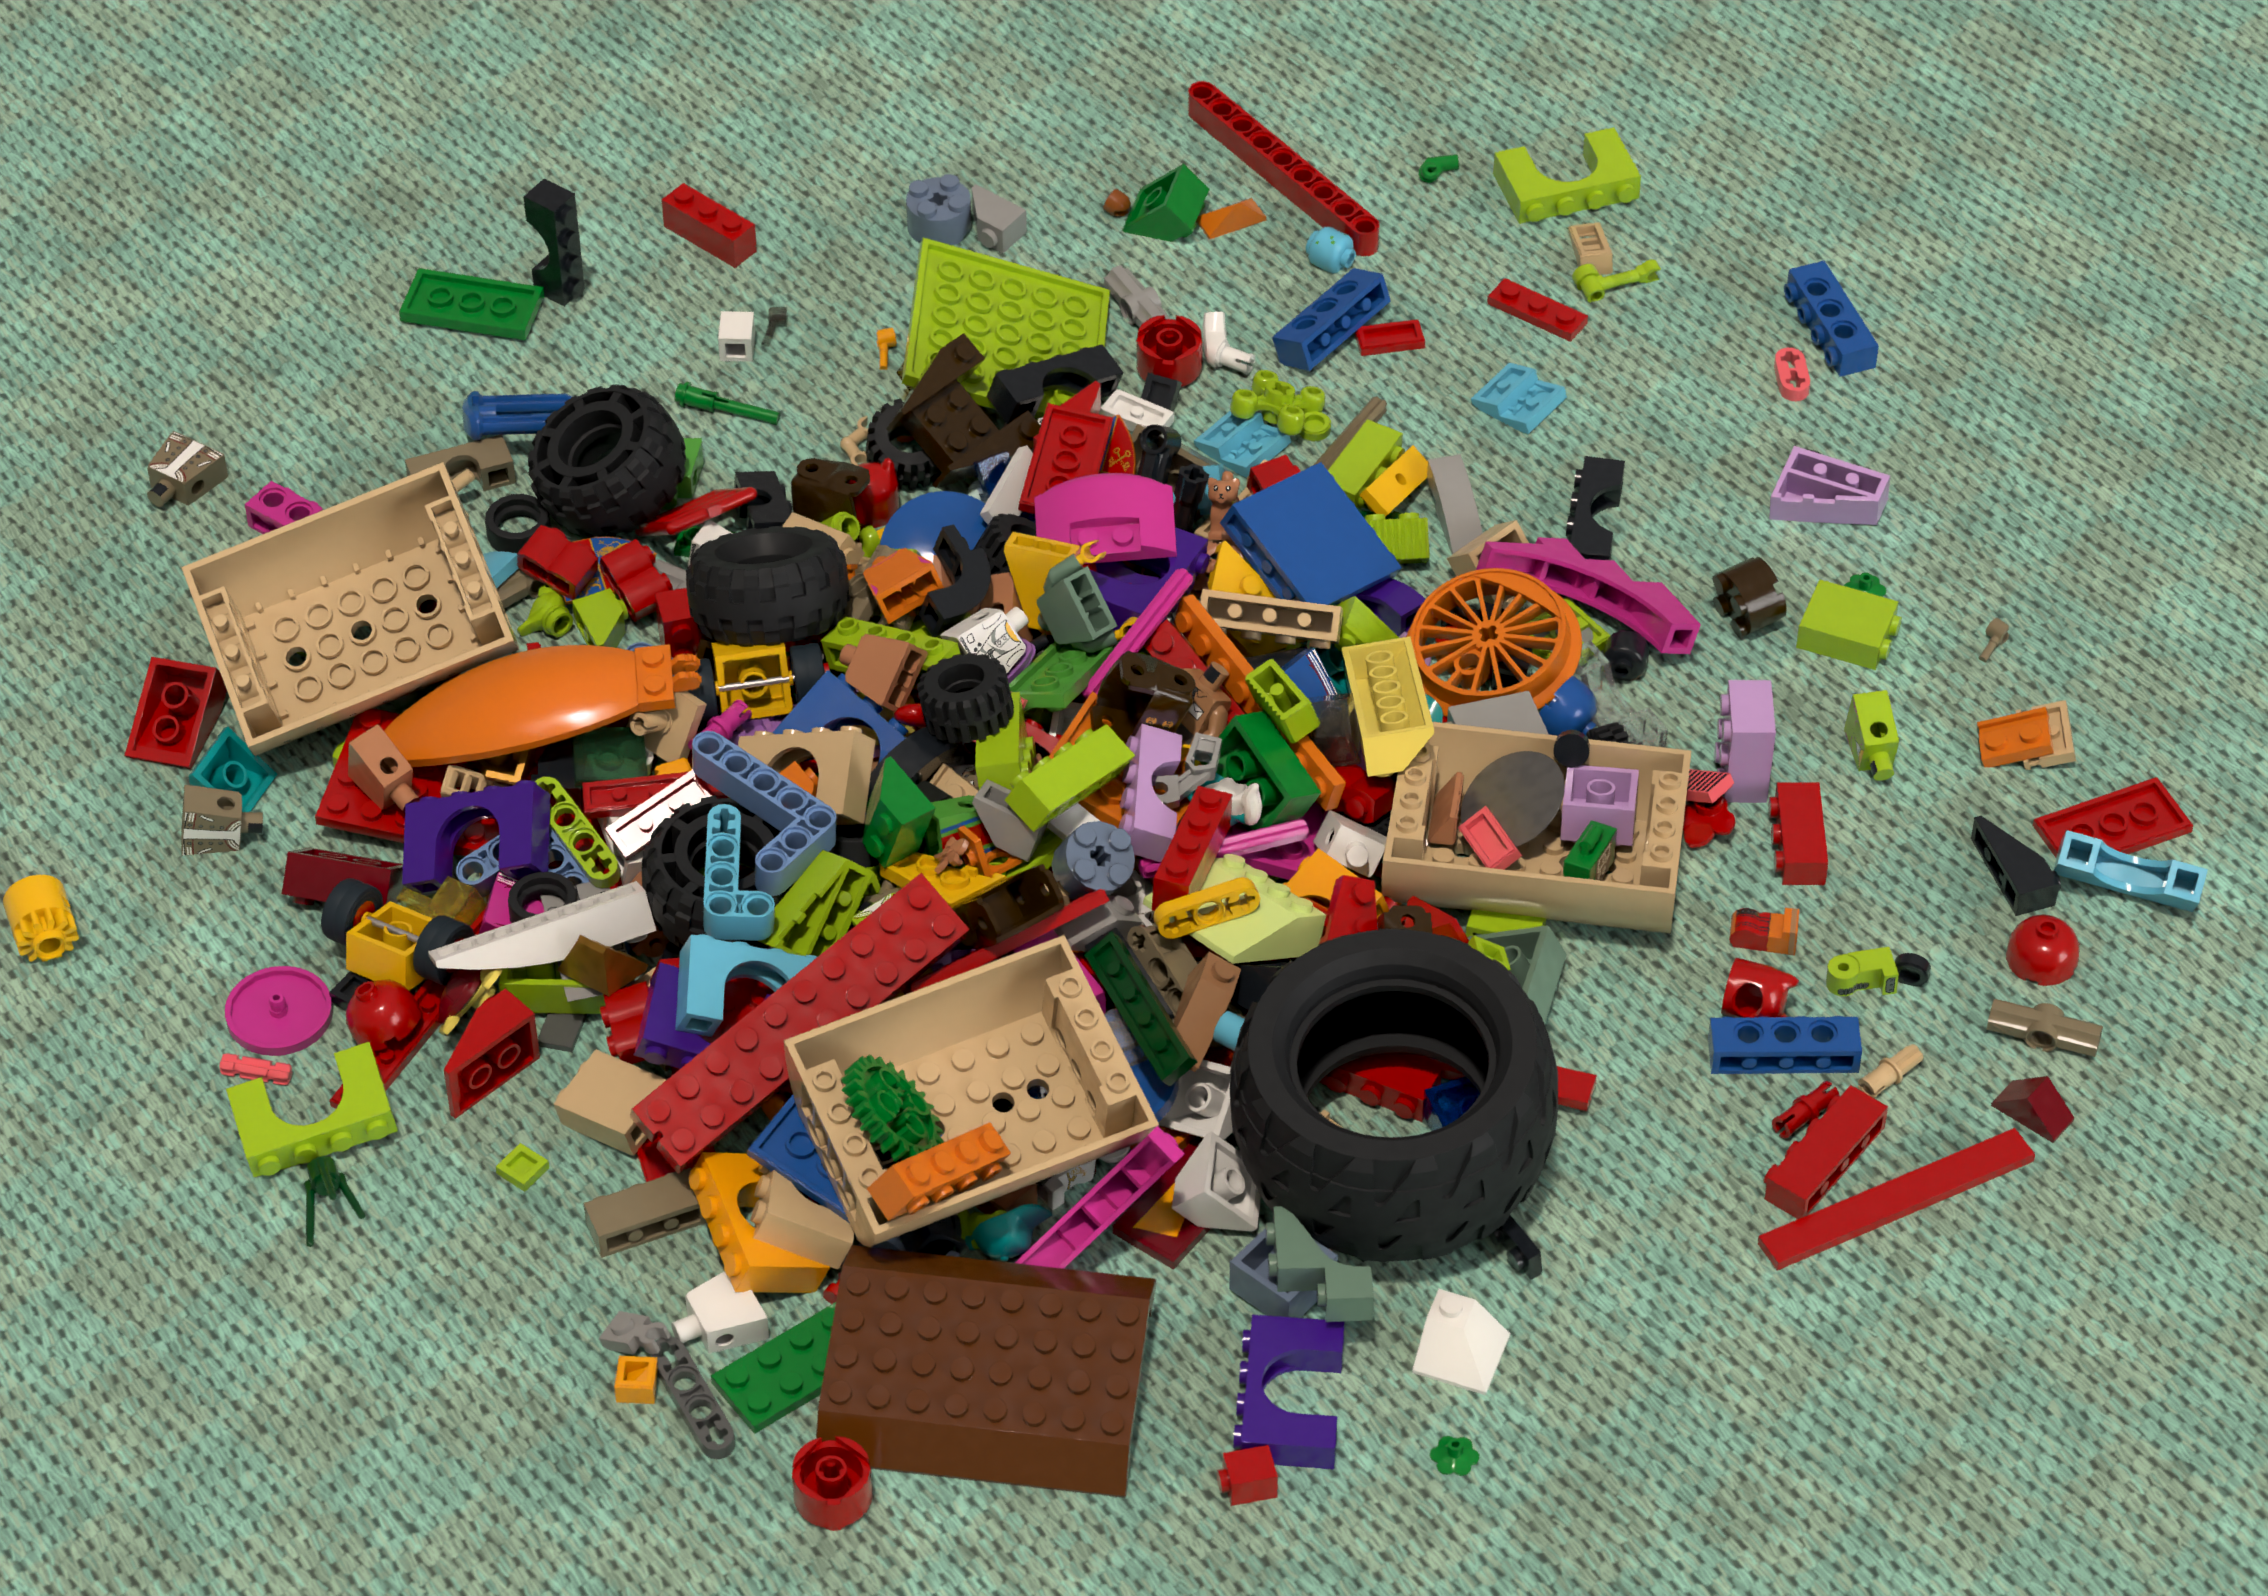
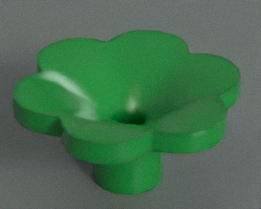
M1870 573L1853 575L1850 577V581L1844 584L1846 587L1881 597L1885 596L1887 591L1885 586L1880 584L1879 578Z
M1443 1436L1439 1439L1438 1446L1430 1451L1431 1460L1437 1463V1470L1444 1475L1455 1473L1459 1476H1465L1470 1473L1471 1466L1477 1464L1480 1458L1479 1453L1472 1448V1441L1466 1437L1453 1438L1451 1436Z

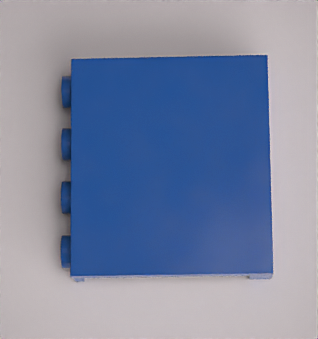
M1322 462L1232 504L1220 522L1227 534L1278 599L1335 606L1389 578L1394 579L1402 568L1395 556L1387 549L1377 536L1375 530L1364 519L1355 504L1348 498Z

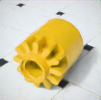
M32 875L20 879L8 888L3 897V906L21 956L27 954L30 962L36 960L37 957L44 962L49 959L62 957L65 950L72 951L74 949L72 941L79 940V935L64 886L60 880L50 875Z

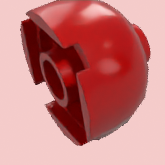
M2035 915L2020 922L2012 931L2008 940L2006 960L2009 968L2018 978L2024 981L2027 978L2038 982L2037 985L2041 986L2057 985L2070 979L2074 974L2079 961L2080 943L2074 930L2064 920L2050 915Z
M368 981L361 984L355 990V994L349 1001L346 1009V1024L358 1045L370 1042L372 1051L388 1048L384 1042L393 1037L399 1042L416 1027L421 1018V1011L418 1008L420 1005L412 993L404 985L396 981Z

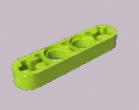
M552 777L537 779L535 781L537 785L552 794L556 802L553 807L550 804L551 829L595 887L609 888L614 886L621 876V869L615 855L559 781ZM571 813L575 816L574 822L568 826L556 824L558 817L562 814ZM583 838H590L594 841L593 846L587 851L575 849L576 843ZM599 858L601 864L606 869L609 868V872L603 874L601 871L598 872L594 860Z

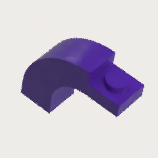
M1392 578L1355 595L1398 637L1404 631L1408 633L1418 609L1425 601V598L1413 588Z

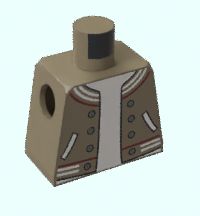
M173 431L148 464L147 470L151 489L148 491L147 497L157 507H162L171 498L185 505L192 504L228 477L225 455Z
M184 785L181 856L239 851L241 833L262 834L263 812H242V795L239 792Z

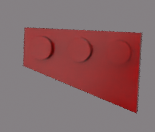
M1342 875L1335 880L1326 916L1329 921L1325 936L1321 937L1319 944L1344 935L1378 930L1375 880Z

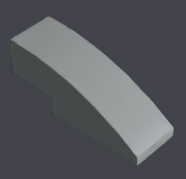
M1461 454L1429 459L1427 468V480L1436 502L1435 511L1451 554H1454L1482 534L1477 506Z

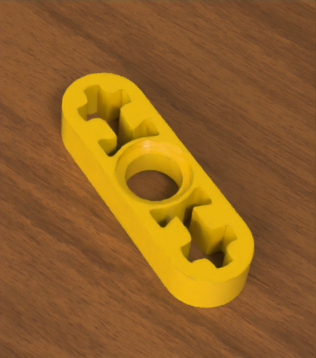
M1240 877L1164 902L1156 908L1153 919L1163 937L1174 939L1252 913L1260 904V894L1252 880ZM1244 893L1245 898L1239 900V895ZM1222 899H1225L1228 905L1224 906ZM1204 903H1216L1215 908L1207 914L1198 913L1200 906ZM1190 910L1192 917H1189L1186 911ZM1172 916H1175V917H1174V920H1175V921L1172 922V923H1169V918L1172 917Z

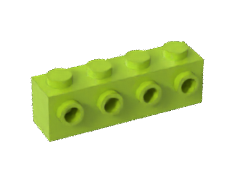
M846 616L821 640L829 669L845 673L848 666L840 662L841 650L847 644L857 647L861 637L865 634L906 641L927 651L928 655L912 688L916 690L918 683H920L921 675L927 673V669L931 665H937L938 661L944 658L948 659L953 657V655H961L958 642Z
M1107 724L1095 732L1089 728L1077 738L1074 745L1070 742L1063 745L1054 754L1053 759L1046 756L1033 767V772L1029 773L1027 770H1024L1010 783L1013 789L1004 801L1035 832L1117 778L1136 755Z

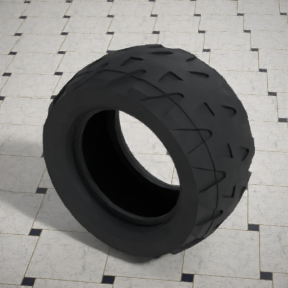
M1409 929L1365 931L1325 941L1295 961L1290 960L1271 977L1270 984L1260 998L1259 1003L1252 1002L1240 1029L1231 1061L1229 1091L1232 1130L1245 1168L1250 1174L1263 1201L1272 1212L1273 1207L1282 1206L1294 1214L1310 1236L1328 1249L1359 1257L1361 1260L1390 1262L1433 1259L1451 1254L1458 1248L1466 1246L1477 1239L1482 1240L1505 1224L1511 1212L1519 1203L1525 1202L1544 1168L1555 1136L1558 1118V1070L1552 1044L1537 1006L1524 992L1516 976L1503 964L1488 958L1465 942L1444 935ZM1393 1053L1419 1055L1448 1064L1469 1079L1480 1094L1472 1106L1452 1123L1434 1131L1406 1137H1377L1347 1130L1324 1117L1308 1100L1316 1085L1334 1069L1356 1059Z

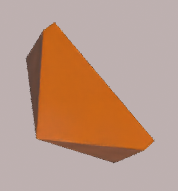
M1250 198L1199 215L1196 222L1210 240L1266 221L1267 217L1255 201Z

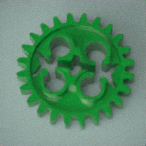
M868 1055L866 1058L861 1056L844 1071L845 1076L841 1081L846 1086L842 1088V1092L849 1097L845 1103L855 1110L851 1116L859 1119L862 1123L860 1126L861 1131H868L871 1134V1143L876 1141L880 1143L883 1154L890 1151L895 1162L900 1158L903 1161L944 1143L940 1137L944 1131L936 1125L940 1118L931 1113L934 1106L925 1101V1092H918L915 1089L916 1082L914 1080L908 1081L905 1078L904 1070L899 1072L895 1070L893 1062L890 1061L885 1064L880 1056L876 1059L872 1055Z

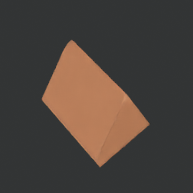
M1457 772L1435 796L1428 842L1453 845L1456 842L1463 797V772Z

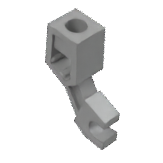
M1195 733L1185 760V773L1179 777L1178 775L1157 776L1155 788L1163 789L1167 792L1163 795L1156 794L1163 804L1170 809L1180 807V801L1196 790L1198 786H1201L1206 781L1215 780L1221 754L1222 738ZM1198 760L1206 762L1208 765L1194 766V762Z

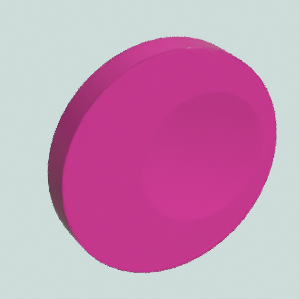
M292 966L269 967L248 975L232 989L225 1004L227 1028L232 1038L243 1048L268 1056L292 1054L311 1046L326 1032L333 1014L332 1000L326 984L312 972Z

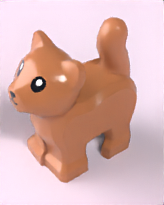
M1225 471L1222 474L1221 480L1212 477L1208 479V496L1212 501L1209 540H1232L1220 524L1232 504L1239 502L1237 495L1240 480L1238 478L1234 479L1230 471Z

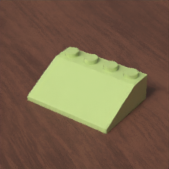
M1226 854L1224 858H1215L1201 890L1236 878L1245 877L1252 880L1260 894V904L1250 914L1188 935L1232 964L1295 958L1319 946L1326 914L1313 907V903L1310 900L1299 898L1290 892L1288 886L1276 883L1268 878L1266 872L1254 869L1246 864L1243 857ZM1153 892L1144 897L1143 905L1151 910ZM1244 893L1239 895V900L1245 898ZM1222 899L1224 906L1228 905L1226 900ZM1204 903L1200 906L1198 913L1207 914L1215 908L1216 903ZM1175 916L1169 918L1170 923L1175 921Z

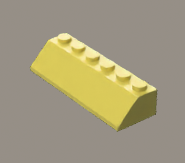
M1411 637L1342 647L1347 688L1367 776L1388 777L1395 772L1404 771L1434 734V727Z

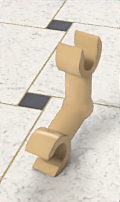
M867 416L860 418L857 423V429L849 436L844 437L840 442L842 450L850 458V464L857 466V463L860 462L867 463L866 452L860 451L857 446L867 439L868 428H865L867 426Z

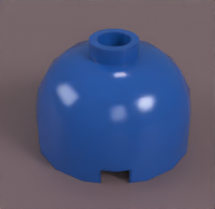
M1571 676L1553 694L1555 697L1549 705L1545 704L1539 712L1549 735L1558 736L1566 730H1577L1587 737V731L1597 727L1593 722L1597 713V700L1594 693L1584 682L1578 680L1575 676Z

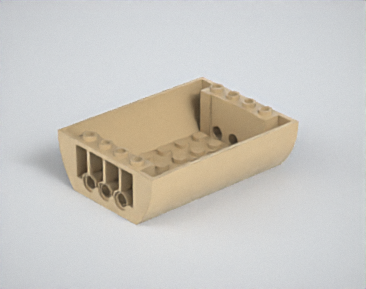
M1432 722L1434 727L1433 736L1405 770L1398 772L1383 856V897L1388 896L1394 902L1408 903V900L1415 896L1434 907L1468 911H1490L1542 917L1547 920L1671 934L1691 750L1588 739L1590 743L1589 756L1582 765L1639 770L1632 846H1615L1614 861L1608 870L1612 873L1605 874L1600 881L1563 876L1564 860L1575 845V842L1560 840L1563 800L1552 822L1535 838L1517 846L1523 856L1505 870L1486 868L1459 829L1457 830L1456 842L1453 845L1428 842L1435 796L1457 772H1463L1462 775H1464L1462 802L1467 789L1475 777L1490 763L1511 753L1534 751L1547 755L1559 766L1564 777V784L1567 767L1561 765L1554 756V743L1558 737L1556 735ZM1460 811V817H1459L1458 827L1462 824V822H1461V811ZM1466 854L1469 855V857H1458L1456 855Z
M1065 935L784 1040L787 1071L798 1113L858 1241L866 1247H872L1137 1144L1157 1126L1159 1127V1123ZM868 1055H872L874 1059L880 1056L885 1064L890 1061L893 1062L895 1070L897 1072L904 1070L905 1078L908 1081L914 1080L916 1082L915 1089L918 1092H925V1101L934 1106L931 1113L940 1118L936 1125L944 1131L941 1137L944 1142L990 1122L1011 1152L1000 1163L1003 1169L985 1182L982 1179L978 1180L973 1186L959 1193L958 1190H955L941 1202L935 1204L931 1201L923 1209L912 1215L907 1212L888 1221L867 1190L873 1182L887 1171V1169H882L873 1148L880 1146V1143L877 1141L871 1143V1134L868 1131H861L860 1126L862 1123L859 1119L851 1116L855 1110L845 1103L849 1097L842 1092V1088L846 1086L841 1081L845 1076L844 1071L861 1056L866 1058ZM1039 1085L1044 1087L1048 1094L1042 1099H1034L1030 1097L1027 1090L1032 1086ZM998 1099H1007L1014 1107L1012 1110L1003 1113L995 1110L992 1104Z

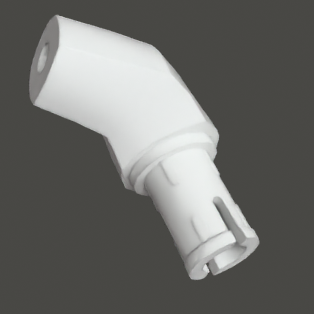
M1224 312L1204 313L1203 350L1207 363L1216 369L1224 365L1248 375L1253 367L1241 363V360L1254 364L1255 355L1230 347L1226 337Z

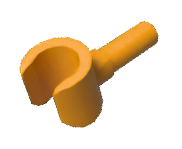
M893 327L877 331L880 370L888 369V348L897 346Z

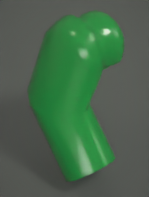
M1457 154L1428 157L1419 169L1420 179L1425 183H1432L1445 171L1459 170Z

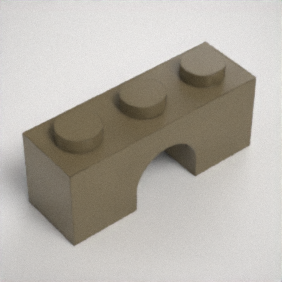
M502 435L405 459L407 476L444 462L451 480L464 470L469 469L474 474L475 479L481 484L483 491L516 483L514 462Z

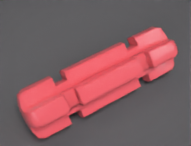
M230 1053L223 1054L219 1065L220 1073L223 1075L235 1077L236 1073H238L240 1078L251 1080L262 1077L264 1082H269L272 1079L273 1084L285 1086L290 1083L293 1072L290 1064L276 1062L275 1065H272L273 1061L247 1056L239 1059V1055Z

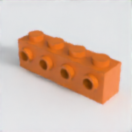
M989 1122L892 1165L867 1190L888 1221L907 1212L912 1215L923 1209L931 1201L935 1204L941 1202L955 1190H958L960 1193L973 1186L980 1179L983 1182L991 1179L1003 1169L1000 1163L1011 1152Z

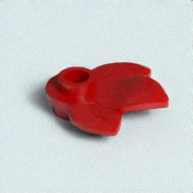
M1721 796L1714 803L1694 802V804L1685 805L1683 830L1685 843L1688 847L1697 848L1704 846L1712 840L1715 834L1729 835L1735 827V817L1728 811V803L1724 797Z

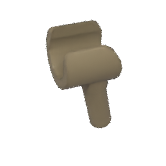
M1993 619L1986 628V635L1991 637V639L1979 656V660L1987 662L1994 649L1999 644L2005 643L2009 638L2007 632L2009 625L2001 619Z

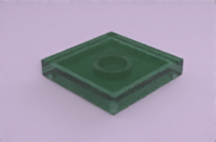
M602 726L571 737L575 788H583L582 783L648 776L644 735H635L630 727Z

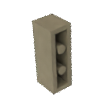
M691 1168L685 1169L679 1174L671 1172L664 1177L642 1184H635L627 1189L609 1195L598 1196L591 1201L583 1203L586 1225L600 1257L603 1258L705 1224L706 1220L701 1214L697 1198L689 1185L688 1177Z

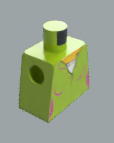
M1888 691L1853 694L1844 732L1858 771L1871 770L1873 778L1877 781L1887 780L1894 775L1892 766L1899 745Z

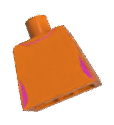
M906 548L899 549L887 557H877L873 561L872 566L863 572V576L888 624L922 605L927 592L944 588L933 563Z

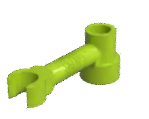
M1651 259L1636 266L1635 269L1602 277L1593 264H1584L1573 272L1572 280L1577 289L1583 291L1587 301L1594 302L1603 299L1605 296L1604 290L1628 283H1649L1659 280L1656 271L1661 270L1656 260Z

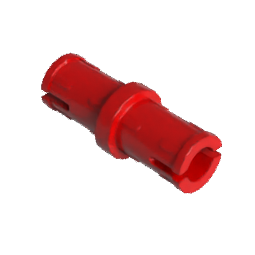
M1824 1081L1808 1095L1797 1097L1793 1101L1792 1107L1772 1120L1774 1131L1777 1133L1785 1127L1786 1129L1779 1136L1787 1139L1806 1123L1810 1124L1813 1119L1819 1118L1820 1113L1828 1107L1832 1098L1837 1094L1839 1095L1837 1088L1834 1087L1826 1093V1090L1832 1086V1083Z

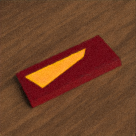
M1198 1136L1182 1151L1184 1155L1156 1180L1112 1226V1234L1173 1270L1211 1229L1196 1226L1172 1209L1176 1177L1203 1140V1138Z

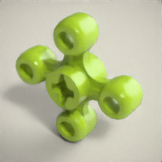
M1259 370L1253 377L1252 391L1238 389L1234 392L1230 410L1232 415L1240 419H1250L1255 415L1256 411L1261 410L1265 421L1277 424V428L1281 433L1293 436L1298 435L1303 429L1304 413L1323 411L1326 396L1322 389L1315 386L1304 387L1300 394L1295 395V388L1287 382L1279 381L1276 373L1269 370Z

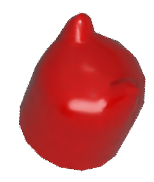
M885 458L882 463L869 462L858 465L869 469L870 483L859 496L852 497L857 520L861 524L871 525L874 528L886 526L892 515L900 507L899 483L896 477L894 462L890 458ZM854 480L847 481V484L856 483Z
M1736 957L1726 984L1721 1014L1733 1018L1788 1017L1784 1013L1788 990L1798 986L1799 980L1794 975L1780 971L1772 966Z

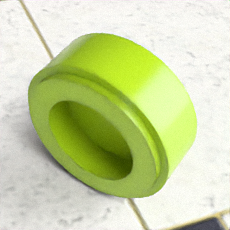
M1318 411L1304 413V425L1299 433L1302 438L1308 441H1321L1330 435L1331 420L1326 414Z

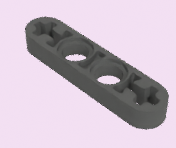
M675 1337L658 1339L656 1343L660 1348V1352L658 1354H651V1357L658 1358L657 1374L704 1455L711 1459L726 1458L735 1449V1436L732 1426L680 1339ZM668 1351L671 1355H675L676 1367L672 1369L668 1358L662 1356L663 1352ZM682 1378H690L695 1382L694 1386L688 1390H679L674 1384ZM699 1406H706L711 1410L710 1415L701 1419L693 1417L690 1413ZM714 1426L717 1437L723 1439L724 1443L718 1445L715 1441H711L709 1429Z

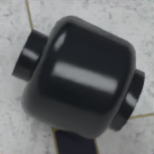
M1621 630L1613 633L1606 641L1601 659L1602 667L1606 674L1614 679L1623 681L1638 679L1646 668L1649 656L1648 643L1644 637L1630 630Z

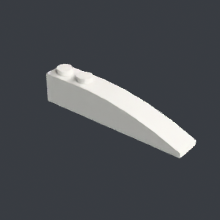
M635 881L428 951V954L437 968L472 970L517 968L564 960L577 942L579 935L613 948V945L625 941L627 943H635L644 940L648 933L657 930L646 891Z

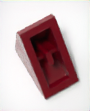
M2048 1076L2012 1080L1991 1103V1106L2052 1143L2074 1121V1116Z

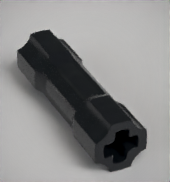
M1199 465L1181 466L1174 490L1175 527L1193 534V524L1198 505L1204 498L1209 474Z

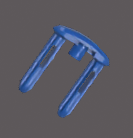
M473 391L467 396L462 405L464 431L475 441L480 440L483 435L536 434L538 430H542L546 424L545 420L553 411L557 412L565 405L564 402L572 398V396L566 393L482 396L479 391Z

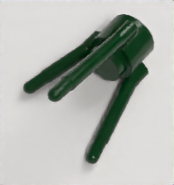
M329 1156L317 1157L311 1160L306 1167L309 1178L304 1182L306 1191V1245L308 1247H312L314 1244L315 1193L321 1196H329L331 1200H335V1192L340 1188L358 1218H365L364 1211L347 1184L345 1174L338 1172L335 1160Z

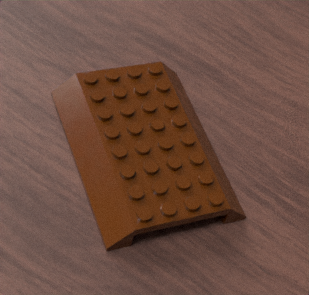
M851 1245L842 1265L818 1406L816 1439L822 1437V1441L835 1440V1436L857 1442L866 1451L871 1469L1126 1498L1131 1465V1439L1148 1319L1152 1317L1156 1279Z

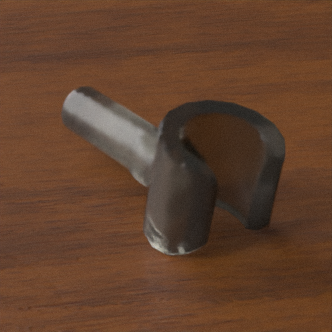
M787 307L769 308V324L761 343L762 346L769 347L776 331V326H787Z

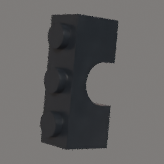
M735 472L734 488L753 487L757 490L756 499L736 508L739 518H747L746 530L783 526L792 513V503L790 500H786L785 485L783 483L780 484L776 472Z

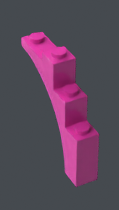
M1538 537L1535 544L1486 541L1476 570L1505 568L1529 574L1542 581L1554 592L1588 604L1626 624L1648 640L1660 653L1690 654L1701 626L1662 582L1633 581L1614 560L1585 559L1566 538Z
M1157 1126L1015 1263L1064 1269L1184 1155L1178 1147L1176 1140Z

